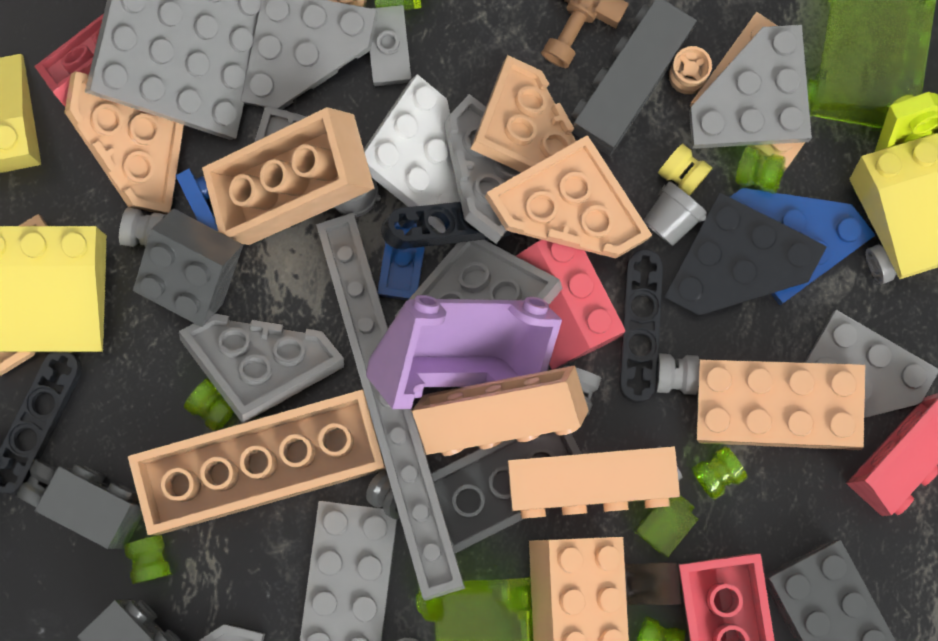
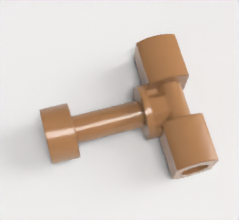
M564 0L568 3L566 8L571 13V16L558 39L550 38L541 52L542 56L556 66L568 68L576 54L571 45L584 22L592 23L597 18L616 29L629 3L624 0Z

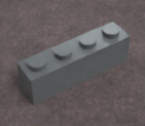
M655 0L651 7L644 4L633 21V24L637 26L636 30L630 38L625 35L621 38L612 53L616 60L610 69L603 66L591 86L596 89L589 101L582 98L571 115V118L575 120L572 133L580 138L588 135L597 149L611 157L674 61L676 54L688 40L697 20L665 0Z

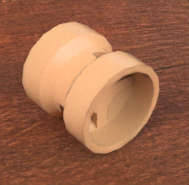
M688 46L681 49L676 54L669 71V81L672 87L683 94L698 92L705 84L712 70V60L709 54L697 46Z

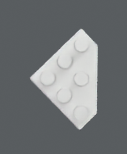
M418 74L409 81L364 148L371 177L408 207L461 202L444 123L450 115L447 98ZM432 216L428 218L429 224L440 233L445 232V225L439 218Z

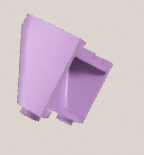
M418 295L415 299L405 302L373 351L368 362L366 376L392 409H411L414 398L422 397L424 387H466L547 371L562 319L549 308V304L545 300L537 297H527L525 300L435 299L427 295Z

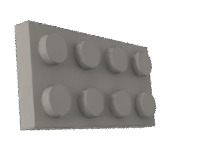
M325 501L318 502L300 641H382L397 519H392L386 515L383 509Z

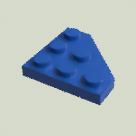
M741 188L730 196V198L827 246L809 282L771 293L779 305H782L875 236V233L852 204Z

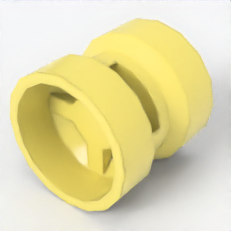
M682 143L664 163L658 174L665 180H673L680 189L690 196L713 167L704 160L698 161L694 158L692 150ZM693 164L694 166L688 171L684 178L680 179V177L689 168V166Z

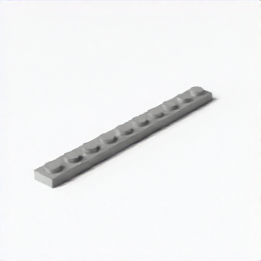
M354 213L316 224L422 597L427 601L465 589L422 440L412 414V408L392 409L366 376L370 356L388 330V325Z

